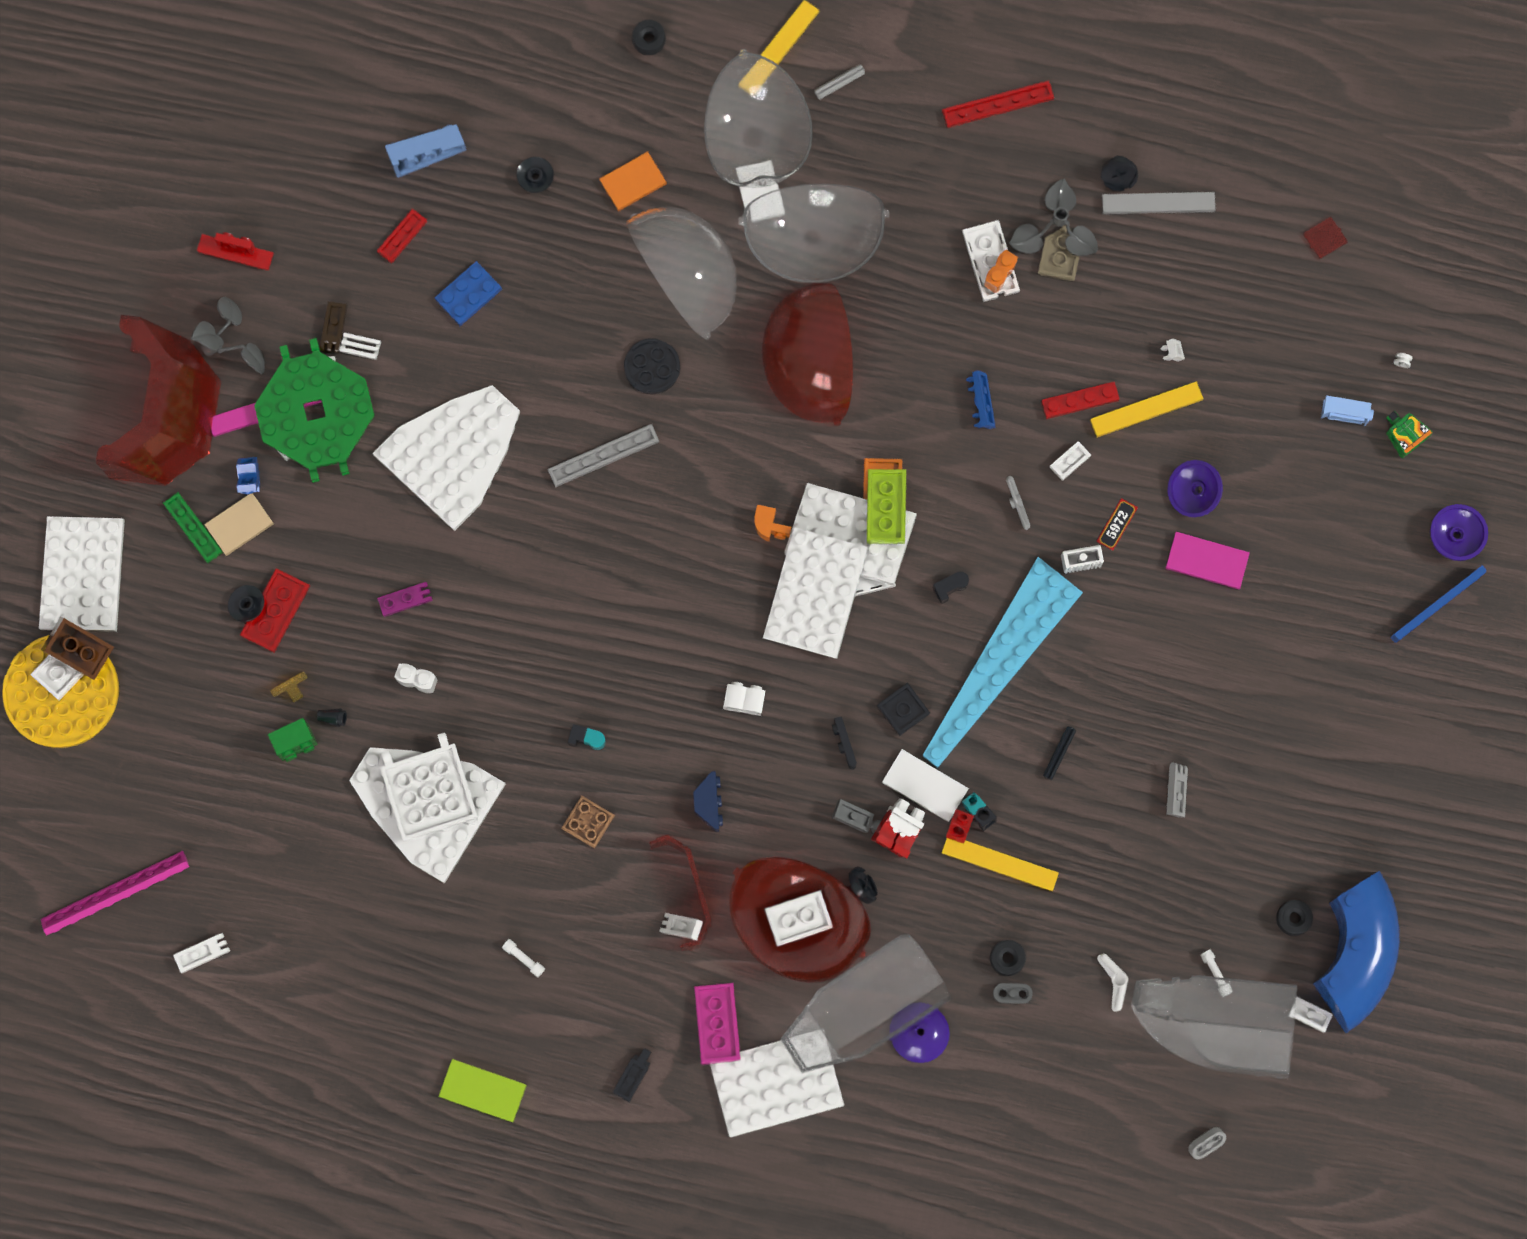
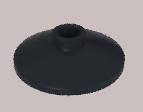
M541 157L527 158L517 169L519 185L531 193L545 191L550 187L554 179V171L551 164ZM534 175L539 176L537 180H534L532 177Z
M244 585L237 588L228 600L230 615L240 622L254 620L264 608L262 592L252 585Z

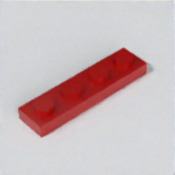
M1114 381L1043 399L1041 403L1046 419L1117 402L1120 398Z

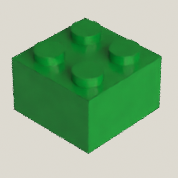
M304 718L268 734L277 756L282 761L286 760V762L297 758L299 753L313 751L315 749L314 746L318 745L309 724Z

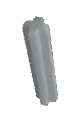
M857 65L815 89V95L818 99L829 95L864 75V68L862 65Z

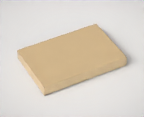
M251 493L204 525L227 556L274 523L254 494Z

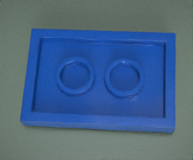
M476 261L439 293L435 300L461 326L502 290V287Z

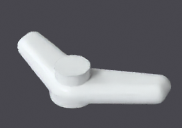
M1101 954L1097 957V960L1111 977L1113 983L1112 1010L1115 1012L1120 1011L1123 1006L1128 976L1106 954Z

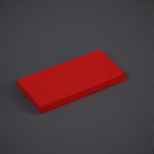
M276 568L262 593L264 596L262 612L254 620L246 622L240 636L275 653L310 585Z

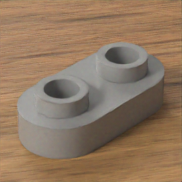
M1218 1127L1210 1129L1191 1142L1188 1149L1189 1153L1195 1159L1204 1158L1224 1144L1226 1134Z

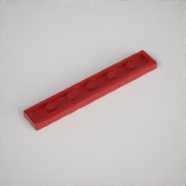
M1048 80L944 108L942 113L947 128L1054 100V95Z

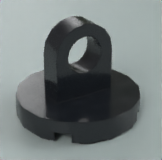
M1117 155L1106 161L1102 166L1101 179L1106 187L1115 191H1125V189H1130L1137 183L1139 172L1137 166L1131 160Z
M858 866L849 871L850 886L839 892L842 901L858 897L862 902L870 904L877 900V897H875L878 895L876 884L869 874L866 876L864 868Z

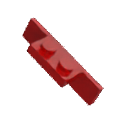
M227 232L222 234L216 233L215 237L202 234L197 248L198 253L264 270H269L274 252L255 248L253 242H251L252 240L249 238H236Z

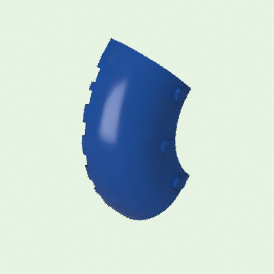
M1380 871L1329 903L1337 919L1340 939L1332 965L1313 984L1345 1033L1359 1025L1381 1001L1391 982L1398 959L1400 944L1398 914L1391 891Z

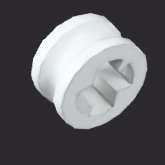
M1396 353L1395 357L1397 359L1394 360V364L1402 368H1410L1411 364L1409 362L1412 361V356L1405 353Z

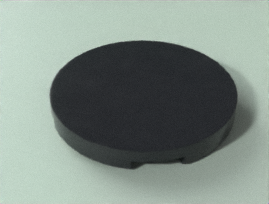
M648 338L635 343L628 351L624 360V373L629 384L637 391L645 394H659L670 389L677 381L680 374V359L676 350L668 343L656 338Z

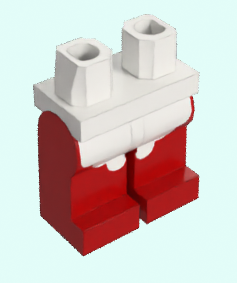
M898 799L894 806H889L887 813L871 840L901 858H908L911 852L910 849L924 826L922 820L925 812L914 807L911 815L905 813L909 803L903 799Z

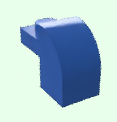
M257 457L239 458L236 464L238 474L237 493L251 494L259 492L260 477Z

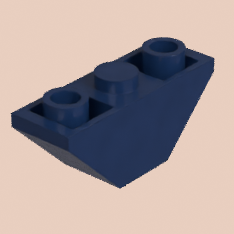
M712 771L693 792L695 814L715 832H719V826H723L722 815H718V807H722L721 795L717 796V788H721L720 776H716V771Z

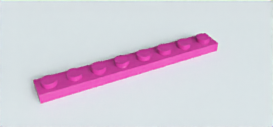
M181 851L42 918L43 931L46 935L55 933L61 928L74 924L88 915H93L96 911L109 907L123 898H128L140 890L147 889L152 884L163 881L175 873L182 872L189 867L185 853Z

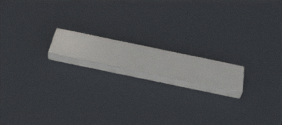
M1215 192L1103 194L1102 209L1103 214L1215 212Z
M652 424L551 467L548 469V472L556 488L659 443V439Z

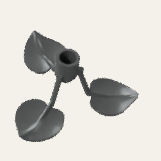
M1065 179L1056 182L1045 196L1046 207L1054 211L1053 217L1047 226L1038 234V229L1035 226L1023 224L1015 230L1010 241V245L1018 252L1025 254L1036 253L1043 247L1041 236L1052 224L1059 227L1065 225L1070 235L1066 238L1065 245L1071 254L1085 256L1098 251L1096 238L1088 228L1076 226L1073 232L1070 230V223L1067 219L1069 211L1076 205V195Z
M226 296L221 297L217 301V310L227 320L226 324L216 333L210 323L202 321L195 327L191 340L199 342L203 353L207 356H211L217 351L221 354L224 351L242 349L241 356L244 361L262 375L265 370V360L261 350L256 345L248 343L246 346L242 344L222 348L224 342L219 335L230 323L238 326L242 321V314L234 301Z

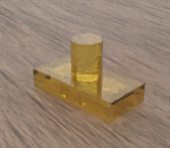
M302 671L270 691L274 697L287 691L292 701L295 702L303 697L296 684L307 679L308 676L305 671Z

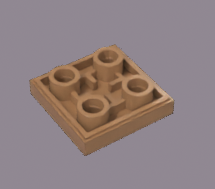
M581 796L561 829L595 849L615 815Z

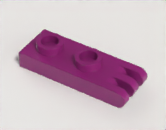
M427 582L379 597L378 601L383 616L386 617L433 601L432 596L424 598L425 595L430 594L429 589L421 590L428 587Z

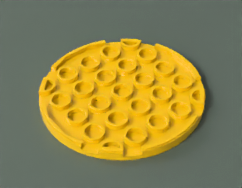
M47 635L31 642L10 663L11 665L3 682V704L11 723L27 739L46 747L67 748L90 740L107 725L118 702L119 681L115 667L108 657L95 680L83 675L59 701L30 675L49 655L41 650L49 637Z

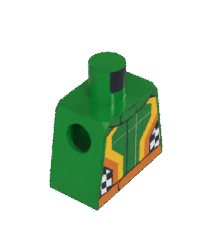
M1393 411L1386 417L1392 425L1386 434L1402 459L1426 441L1433 433L1411 413L1401 418Z

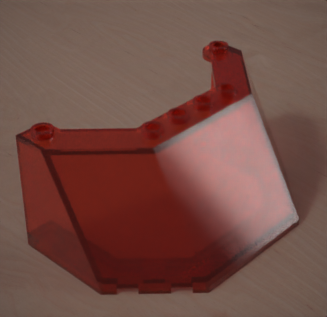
M121 315L120 330L132 337L130 351L145 354L151 362L141 423L111 445L101 446L97 451L96 463L109 479L166 486L179 474H183L194 466V463L209 455L213 435L211 428L213 416H216L221 380L189 339L141 317Z

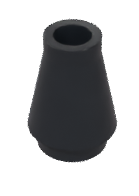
M342 708L318 710L317 721L336 727L345 726L347 712L342 710Z

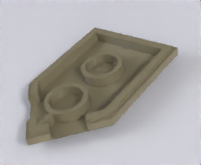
M1065 225L1058 231L1045 237L1038 274L1066 281H1075L1080 256L1071 254L1066 248L1065 241L1070 235Z

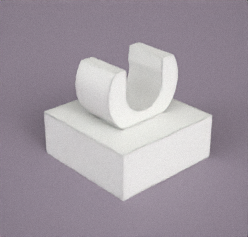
M1171 339L1166 341L1167 345L1161 347L1162 351H1169V354L1163 357L1164 360L1181 361L1185 359L1181 341Z

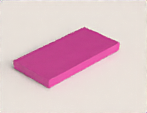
M1175 532L1165 569L1239 590L1250 552Z
M733 983L695 986L701 1065L741 1061Z

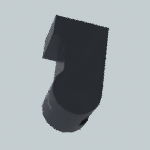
M957 572L933 584V590L940 603L947 602L949 600L948 595L951 593L965 590L969 583V577L964 572Z

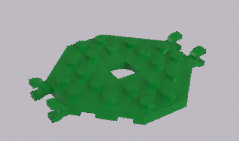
M317 338L309 340L313 354L292 359L290 358L287 345L280 346L283 361L254 405L263 443L307 468L310 472L312 483L320 481L317 468L339 463L342 476L349 475L347 460L365 433L366 428L375 417L366 379L321 353ZM322 400L326 417L307 421L304 404Z

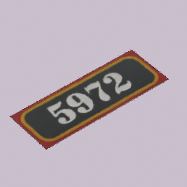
M1121 498L1097 542L1114 550L1138 507Z

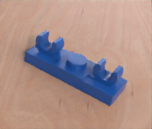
M974 371L972 372L973 377L966 379L967 382H974L973 387L968 388V391L975 392L974 402L979 410V413L972 415L973 418H980V422L974 424V427L996 428L987 373Z

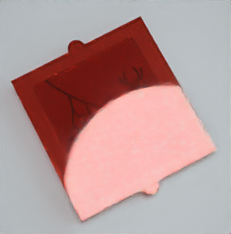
M1331 217L1303 233L1310 244V248H1313L1319 259L1348 243L1341 232V228H1338Z

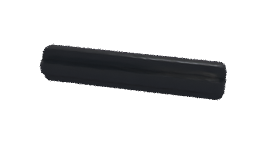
M1069 726L1066 728L1043 774L1046 779L1052 780L1076 733L1074 728Z

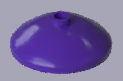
M1191 460L1182 463L1173 471L1168 482V497L1172 506L1179 513L1188 517H1202L1209 514L1217 507L1222 497L1223 484L1220 474L1211 464L1204 461ZM1201 486L1202 491L1199 493L1198 488Z
M1454 504L1443 508L1436 514L1431 523L1430 537L1435 549L1441 555L1451 560L1465 561L1474 558L1483 550L1488 540V527L1483 516L1477 510L1467 505ZM1453 533H1458L1459 538H1455Z
M912 1004L902 1009L894 1018L890 1032L891 1041L895 1050L904 1059L915 1063L929 1062L936 1059L945 1050L949 1041V1026L944 1015L933 1006ZM923 1029L924 1035L919 1036L917 1030Z

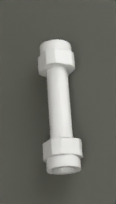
M510 939L502 946L507 953H512L531 969L530 972L536 977H539L544 972L545 968L541 964L531 960Z
M1211 949L1200 954L1204 964H1208L1220 986L1218 990L1222 996L1232 992L1230 983H1226L1214 961L1216 957Z

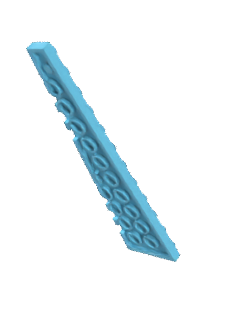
M1039 557L1033 564L923 754V757L936 768L941 765L1083 593Z

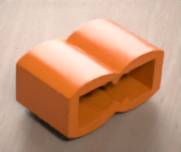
M1008 250L1003 251L999 255L995 266L989 270L984 286L994 293L1000 291L1006 277L1015 268L1017 256Z

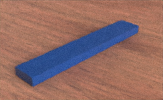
M1484 566L1479 567L1393 634L1391 637L1392 641L1397 643L1482 577L1487 571Z

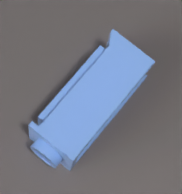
M1326 395V399L1323 400L1321 419L1328 417L1331 420L1361 425L1364 423V426H1366L1369 421H1372L1374 410L1371 409L1372 403Z

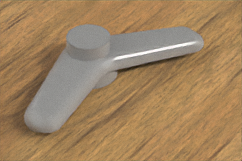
M1008 476L1006 482L1012 495L1009 501L1012 509H1017L1023 528L1028 530L1030 522L1014 478Z

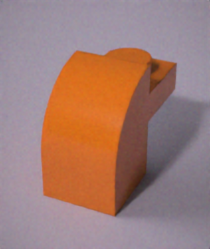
M757 505L754 518L757 534L770 542L771 535L781 540L789 538L791 527L774 523L776 508Z

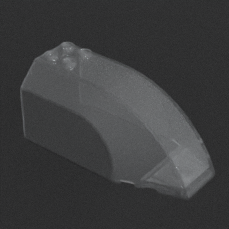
M903 934L820 988L780 1040L800 1071L804 1073L858 1059L872 1053L952 1001L945 982L924 950L910 934Z
M1194 975L1191 976V979L1180 980V977H1173L1172 981L1163 982L1161 979L1136 981L1131 1005L1135 1016L1144 1029L1160 1045L1186 1061L1213 1070L1289 1079L1297 985Z

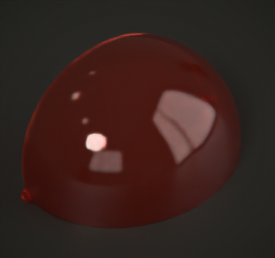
M816 281L787 295L772 312L767 322L762 342L763 368L770 388L788 410L809 421L833 422L834 426L841 425L842 419L848 412L852 395L853 357L850 330L844 304L836 287L829 282L820 283Z
M783 857L759 858L749 862L743 868L739 869L737 867L734 870L735 879L729 898L730 914L734 928L747 950L768 969L795 981L816 983L840 976L859 957L862 959L865 957L867 952L864 949L871 935V923L868 913L856 895L832 875L810 864ZM821 890L833 928L777 947L765 909Z

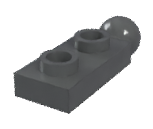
M842 799L837 801L832 815L833 819L864 833L869 832L871 828L874 834L881 820L872 821L873 813Z

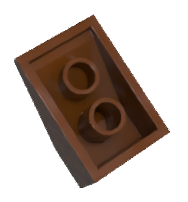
M60 617L41 650L95 680L114 646L69 620Z

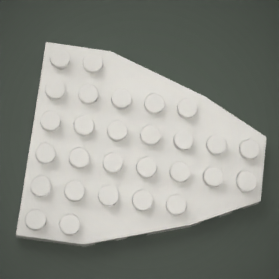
M492 385L452 399L398 427L373 455L455 531L482 504L483 497L508 451L509 442L514 433L520 410Z
M369 748L349 781L371 816L406 858L416 867L445 883L506 783L472 763L460 761L478 818L403 842L380 767L386 766L382 752L389 750L393 763L423 753L411 750Z

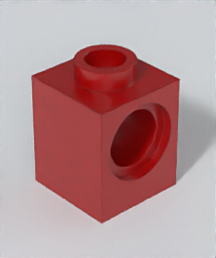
M956 809L946 838L964 844L974 815Z

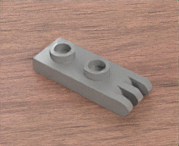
M1174 762L1169 767L1167 815L1185 817L1188 767Z

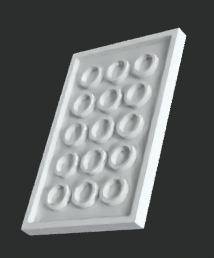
M807 483L784 554H787L794 527L868 547L861 577L894 586L917 515L916 513L906 511L905 544H867V499Z
M47 516L39 619L40 630H53L59 618L63 617L86 631L117 632L125 522L123 518Z
M794 527L763 638L837 659L868 547Z
M823 1029L741 1051V1061L710 1064L730 1137L844 1106Z

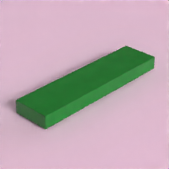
M179 492L163 502L164 506L207 563L223 553Z

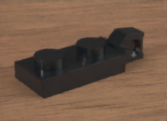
M644 1048L640 1056L635 1054L631 1058L612 1093L630 1103L651 1064L647 1061L652 1053L650 1050Z

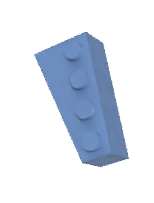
M448 125L442 129L385 146L397 178L466 151L457 125Z

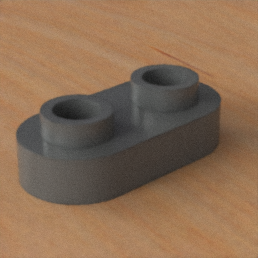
M1000 983L993 990L994 999L1003 1004H1026L1033 996L1032 989L1026 984ZM1004 990L1006 996L1001 997L999 991ZM1020 991H1024L1026 993V996L1024 998H1021L1019 996Z

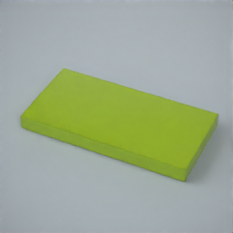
M868 469L867 544H905L906 469Z
M452 1059L439 1097L514 1123L527 1085Z

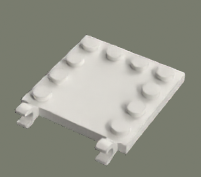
M445 732L438 734L441 748L393 763L391 752L389 750L382 752L386 766L380 767L403 842L478 818L455 744L449 745Z

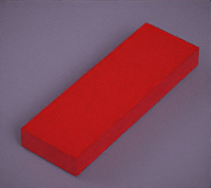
M412 209L378 248L377 253L390 263H393L427 223V219Z

